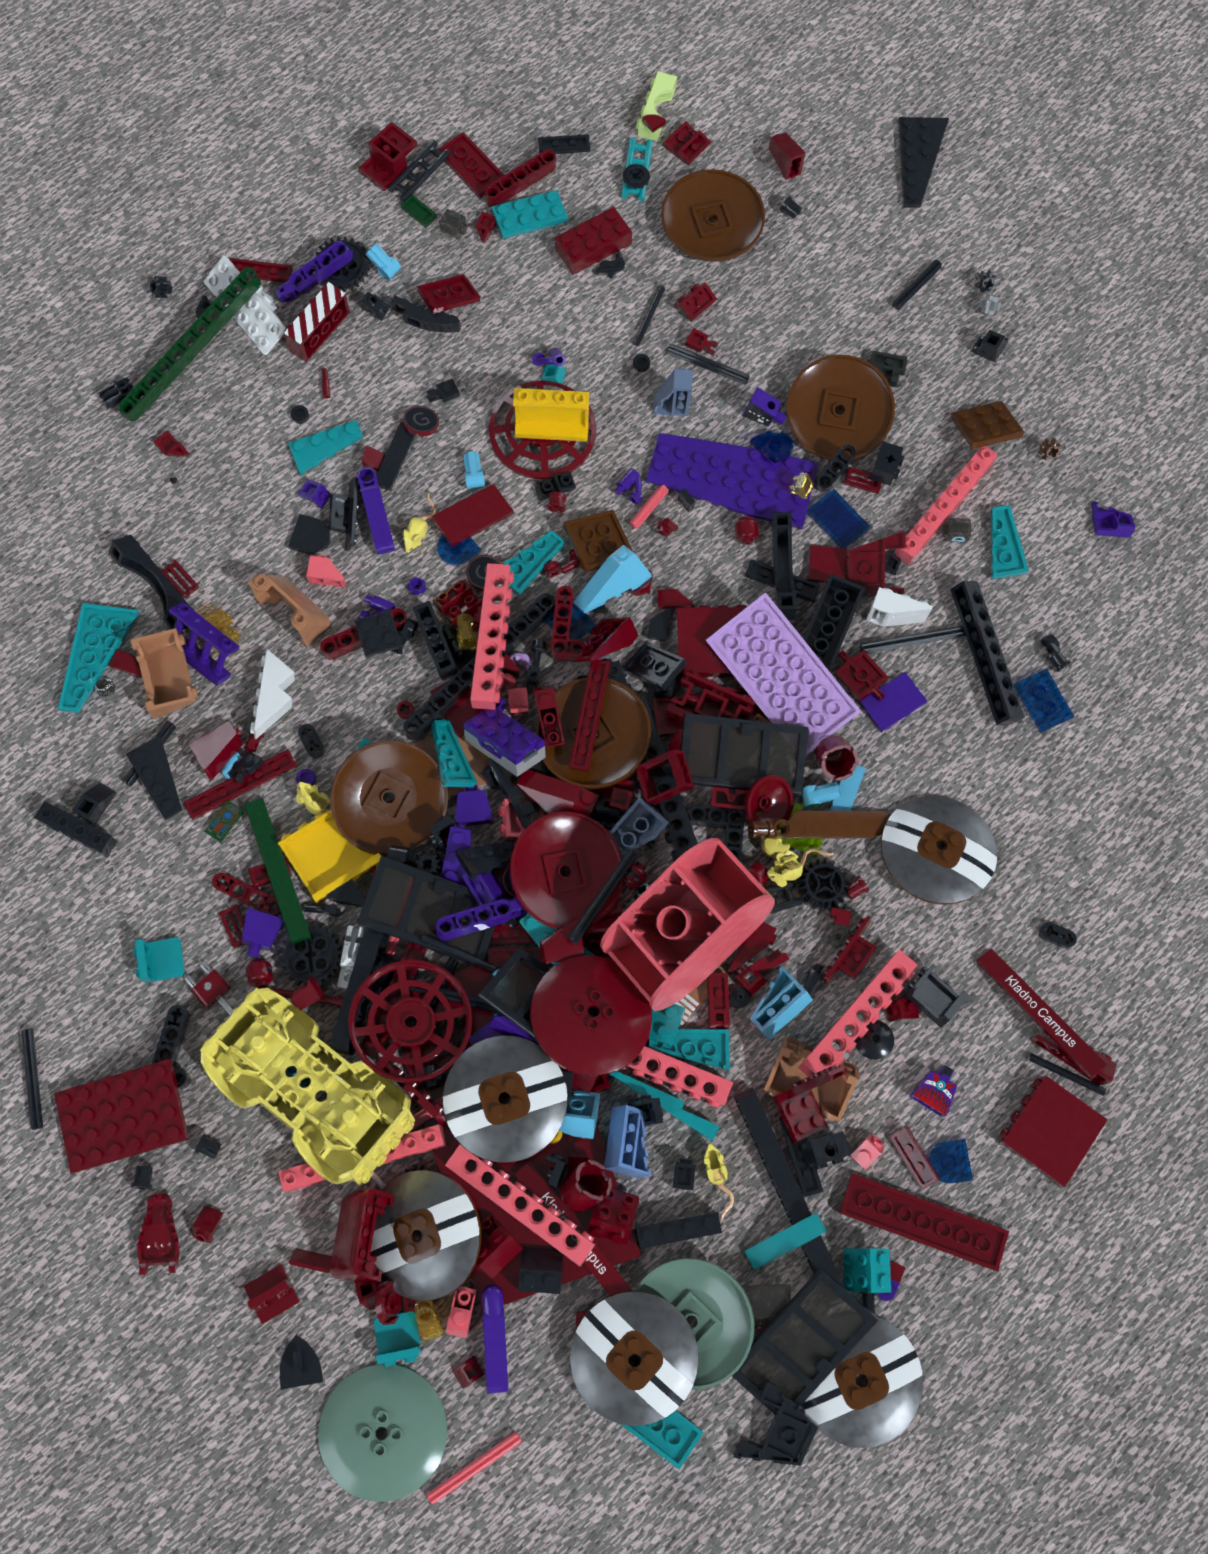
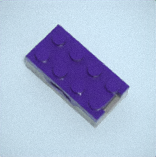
M496 707L495 710L485 709L463 723L465 741L515 776H519L546 758L544 740Z

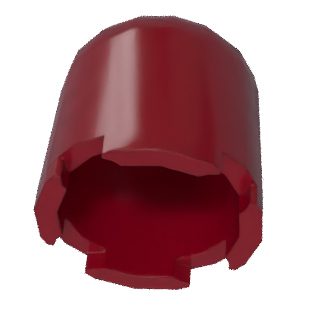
M828 736L816 747V760L825 776L836 781L846 780L851 777L856 766L859 765L857 752L841 736Z
M588 1160L579 1164L564 1178L560 1186V1193L566 1206L575 1211H586L610 1194L612 1180L611 1178L608 1179L603 1165L596 1161Z

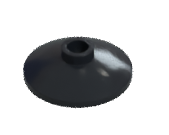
M876 1020L874 1024L870 1022L866 1026L869 1029L862 1038L858 1036L855 1039V1043H857L856 1048L868 1059H882L892 1051L894 1035L890 1027L879 1020ZM873 1035L878 1036V1042L872 1040Z

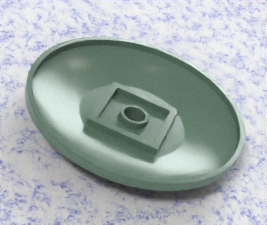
M680 1258L665 1262L644 1277L635 1291L657 1295L674 1305L686 1319L692 1315L698 1320L696 1326H690L698 1348V1369L692 1389H704L718 1385L736 1373L746 1360L754 1337L752 1306L740 1283L722 1267L697 1258Z
M383 1364L362 1368L345 1378L334 1389L324 1406L318 1431L321 1457L333 1480L353 1496L374 1502H387L403 1498L425 1484L435 1472L442 1459L447 1441V1419L442 1401L433 1386L424 1377L409 1368L400 1365L383 1367ZM385 1427L387 1429L388 1436L386 1439H379L376 1436L377 1428Z

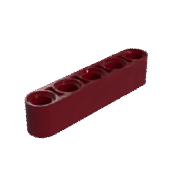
M545 150L489 184L485 188L486 204L489 207L500 205L552 173L556 169L555 152Z
M396 608L391 610L394 620L397 617L403 618L400 622L394 621L396 629L401 631L404 623H406L405 621H407V615L403 609ZM356 626L330 636L320 643L322 654L328 660L336 659L362 648ZM347 639L352 640L349 644H343ZM328 647H334L332 651L326 652Z

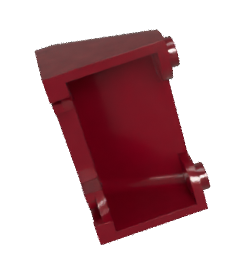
M368 1188L347 1193L343 1197L330 1265L331 1275L334 1278L348 1281H381L382 1270L376 1269L374 1262L377 1261V1258L370 1256L376 1216L377 1214H384V1207L393 1206L394 1195Z

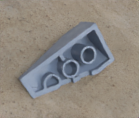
M640 796L609 833L617 843L623 858L629 849L636 850L655 839L669 822L654 806L646 803L645 799Z

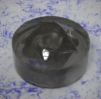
M109 678L101 679L95 685V690L101 697L111 695L116 688L113 681Z

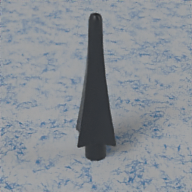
M817 963L813 970H809L804 989L809 994L823 976L820 974L823 966Z

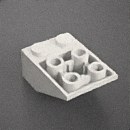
M879 587L866 621L883 627L922 623L927 619L933 606L925 601L911 599L908 595H900L888 588Z

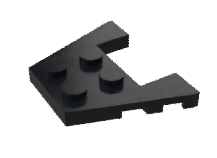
M767 1379L759 1398L761 1401L777 1407V1413L762 1445L741 1436L734 1450L733 1457L736 1459H741L742 1457L752 1458L754 1461H760L761 1459L771 1460L773 1463L801 1466L816 1434L818 1424L773 1382Z

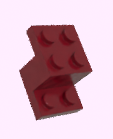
M390 122L368 143L370 157L358 167L359 172L381 190L385 191L406 169V156L417 147V141L393 122Z

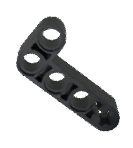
M174 1005L167 1013L152 1064L163 1061V1053L166 1050H170L171 1055L168 1059H172L175 1077L177 1078L180 1074L184 1075L183 1083L177 1085L178 1089H185L191 1083V1076L189 1073L175 1068V1064L190 1019V1013L183 1006ZM181 1012L183 1014L182 1017H175L176 1013ZM172 1023L179 1024L180 1026L177 1027L172 1025ZM172 1030H176V1038L170 1040L169 1033Z

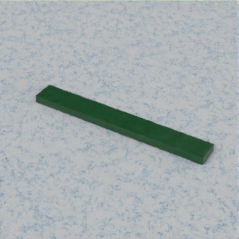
M262 798L244 803L290 942L293 944L310 939L311 935L265 802Z

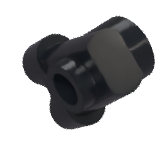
M368 291L361 301L363 309L367 312H373L375 317L381 321L392 305L386 299L382 300Z

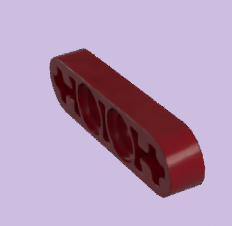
M218 873L213 877L212 885L216 890L260 912L273 916L281 914L276 898L225 873ZM224 878V881L231 885L230 888L225 885L218 887L217 880ZM237 886L244 887V893L240 896L234 894V889ZM255 894L261 895V901L258 904L251 903V897ZM265 901L271 905L276 903L277 911L273 910L270 912L271 909L264 905Z

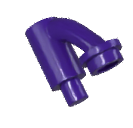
M555 347L550 350V357H545L540 352L535 353L532 357V362L536 366L543 364L562 366L565 364L566 358L561 350Z
M630 468L617 482V488L614 492L619 496L622 492H627L635 484V492L630 493L629 499L637 505L642 502L640 497L642 482L639 473L635 469Z
M367 595L364 602L370 604L371 608L381 611L376 614L393 610L396 607L395 603L376 595L373 597ZM363 610L359 616V619L370 617L376 614H370V611Z

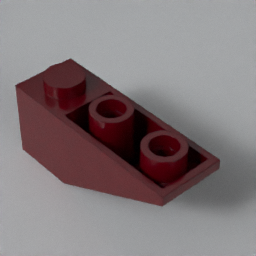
M554 684L535 688L534 694L546 748L564 745Z

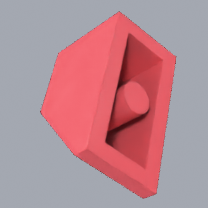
M323 555L310 556L306 575L309 583L346 588L344 577L329 558Z

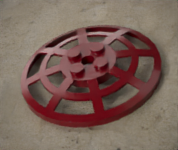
M534 381L516 387L524 389L537 386V389L544 390L545 385L558 387L566 391H575L568 386L552 381ZM514 389L506 393L496 404L489 421L490 443L498 459L507 468L521 476L545 480L552 478L554 474L572 472L584 463L594 447L596 421L590 406L588 429H591V435L585 450L580 454L573 447L577 441L568 442L567 440L524 438L517 444L511 434V431L515 430L516 423L510 424L515 412L513 398L510 397L514 394ZM503 402L512 406L507 413L505 425L494 427L497 412ZM506 433L508 442L514 449L508 458L499 448L495 434ZM557 442L564 447L557 452L548 454L547 447ZM530 443L533 446L540 447L541 454H534L524 449ZM567 452L576 459L563 468L549 471L548 460L557 459ZM521 454L526 458L541 461L542 472L522 468L513 462Z
M398 961L376 970L359 987L350 1007L348 1019L349 1033L358 1056L372 1071L396 1082H422L444 1073L462 1055L471 1034V1006L461 984L445 969L426 961ZM405 968H421L438 974L432 985L422 981L407 980ZM397 970L399 982L387 987L379 995L368 989L381 976ZM445 979L458 992L464 1007L452 1010L447 998L438 990ZM408 987L426 989L427 993L422 1000L410 997ZM400 989L402 999L393 1006L384 1000L390 993ZM364 995L373 1002L368 1015V1027L355 1028L356 1011ZM434 996L442 1002L445 1012L434 1014L429 1006ZM379 1006L388 1013L386 1024L374 1026V1018ZM465 1015V1033L462 1043L458 1048L449 1043L453 1032V1018ZM409 1017H413L417 1021V1024L412 1028L405 1025V1020ZM447 1020L446 1034L442 1039L433 1033L435 1022ZM388 1032L393 1042L387 1050L379 1043L376 1034ZM369 1035L374 1047L383 1055L376 1065L364 1054L359 1045L358 1036ZM428 1040L438 1045L434 1051L421 1057L420 1045ZM400 1045L411 1047L413 1059H403L394 1056ZM443 1049L454 1055L441 1068L429 1074L424 1073L423 1063L435 1058ZM389 1060L401 1065H414L416 1076H397L387 1073L383 1068Z

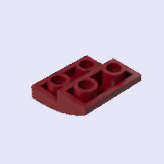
M463 580L455 583L453 587L432 600L454 626H457L477 612L478 606H482L483 600Z

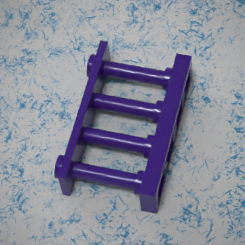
M184 602L170 608L169 612L177 618L175 628L179 634H181L184 624L191 629L189 639L184 636L186 645H183L187 663L216 686L228 680L231 673L224 668L226 657L237 651L240 646ZM198 635L205 640L203 650L195 645ZM212 646L220 652L217 661L209 656Z

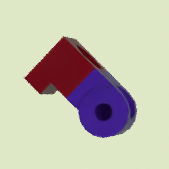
M890 1261L891 1293H877L876 1296L879 1299L890 1301L894 1298L906 1267Z

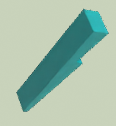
M618 1071L608 1074L640 1096L651 1095V1098H660L661 1108L664 1112L710 1142L714 1141L719 1126L683 1110L685 1101Z

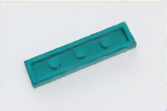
M816 1212L745 1250V1253L753 1269L756 1270L826 1233L827 1230Z

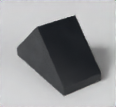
M352 879L330 892L327 896L329 901L362 907L365 901L364 896Z

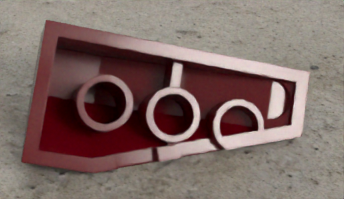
M631 617L602 619L591 630L592 636L587 638V645L582 647L576 660L577 662L594 661L631 646L634 643L633 641L639 636Z
M531 770L523 772L516 784L532 801H536L547 815L555 812H575L589 817L599 796L583 787Z
M1037 1034L1030 1039L1097 1085L1110 1083L1114 1078L1117 1064L1111 1061L1112 1058L1105 1053L1096 1052L1108 1065L1091 1079L1051 1038Z

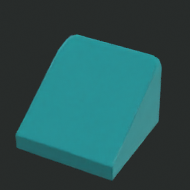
M555 364L546 365L541 381H552L562 384L566 370L563 366H556Z

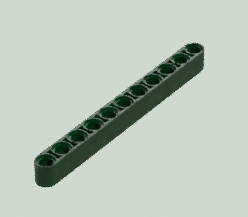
M243 269L120 402L119 411L127 420H138L260 288L261 280L254 269Z

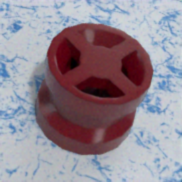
M551 492L549 494L550 503L548 504V510L557 513L565 512L566 505L564 502L567 500V495L562 492Z

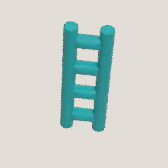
M634 137L629 139L625 169L630 165L639 164L646 167L649 171L652 140H646V145L636 144ZM634 151L645 152L644 159L633 158ZM639 175L633 176V180L639 179ZM623 181L621 198L627 199L628 194L638 195L639 201H644L647 185L643 189L637 188L635 190L633 187L628 188V185L624 184Z

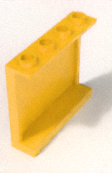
M514 388L515 438L588 441L589 392Z
M331 810L326 813L321 812L314 817V821L309 824L307 822L301 824L297 828L298 831L293 834L287 833L278 842L317 904L325 900L330 892L350 879L355 881L369 872L378 864L381 857L379 853L376 855L369 854L352 845L339 831Z

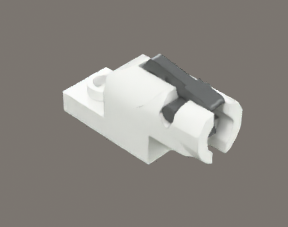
M347 927L340 962L341 970L337 984L338 988L347 989L365 928Z

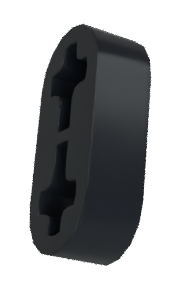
M310 724L300 726L298 735L308 755L315 759L323 756L325 749L315 728ZM306 729L308 731H311L310 735L312 739L308 740L307 736L304 735V730ZM312 743H315L316 747H320L318 753L312 751Z
M1048 922L1039 928L1038 933L1041 939L1067 949L1074 946L1077 942L1076 934L1073 931L1054 923ZM1049 927L1051 928L1050 931L1056 935L1046 936L1047 932L1044 929ZM1066 935H1069V939L1071 940V942H1068L1066 944L1065 939L1059 936L1065 937Z

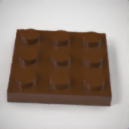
M1002 401L951 413L952 421L971 449L1022 438L1024 435L1023 429Z
M614 510L574 519L563 524L584 573L600 569L607 558L622 545L633 551Z

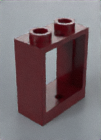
M673 749L638 765L636 768L637 778L643 790L642 796L646 803L658 804L694 788L684 751ZM670 762L677 786L658 794L651 771Z

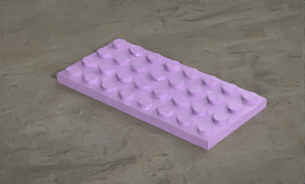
M766 592L706 640L771 723L809 727L806 755L816 748L823 739L831 736L861 712ZM779 732L797 754L799 734Z

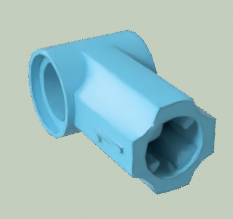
M377 243L365 253L378 268L379 274L382 277H386L387 281L401 269L399 262L393 257H389Z
M474 451L464 454L467 489L485 487L479 453Z
M833 782L821 786L810 785L803 787L802 799L804 808L808 809L810 806L818 807L821 803L841 799L838 783Z

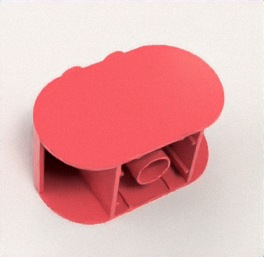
M711 838L695 845L682 854L608 928L601 940L600 947L611 956L650 1002V1007L654 1011H660L687 996L721 965L764 922L774 907L775 899L720 839Z

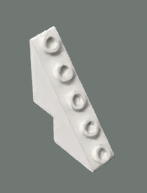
M269 650L266 651V656L262 655L261 667H264L263 672L259 673L258 683H261V688H257L256 700L259 701L258 706L254 705L253 717H256V720L251 723L250 733L254 734L255 739L292 708V698L284 690L295 681L294 671Z

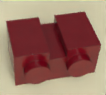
M711 787L709 806L745 810L748 790L734 789L732 794L728 793L729 788Z

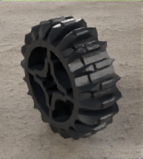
M817 859L816 865L811 861L809 862V867H803L804 872L800 876L802 879L797 881V884L802 886L797 890L798 892H804L800 896L801 899L808 898L805 902L806 905L810 902L813 903L812 909H815L817 905H819L820 911H823L824 905L828 911L831 910L832 906L838 908V902L843 904L845 901L843 897L849 895L845 888L848 889L850 886L845 883H848L850 879L843 878L847 872L839 871L842 867L841 865H838L837 868L834 867L835 861L828 864V859H824L822 864L821 860ZM827 871L830 873L827 876H822L819 873L816 874L815 872ZM809 877L813 879L812 882L815 884L813 893L809 888ZM834 877L838 881V892L835 891V887L832 885ZM829 879L827 885L818 891L820 884ZM821 893H825L828 896L831 895L833 898L821 899L817 896Z

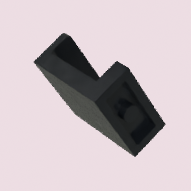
M932 964L929 968L923 967L917 974L920 977L918 980L914 978L907 986L909 991L905 996L942 1028L952 1019L970 995L965 991L959 995L955 993L932 972L936 967Z

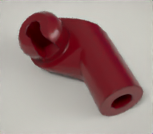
M573 548L569 551V562L560 566L564 574L574 570L580 564Z

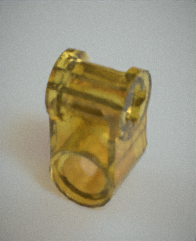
M417 1300L415 1303L416 1320L424 1343L445 1335L432 1300Z

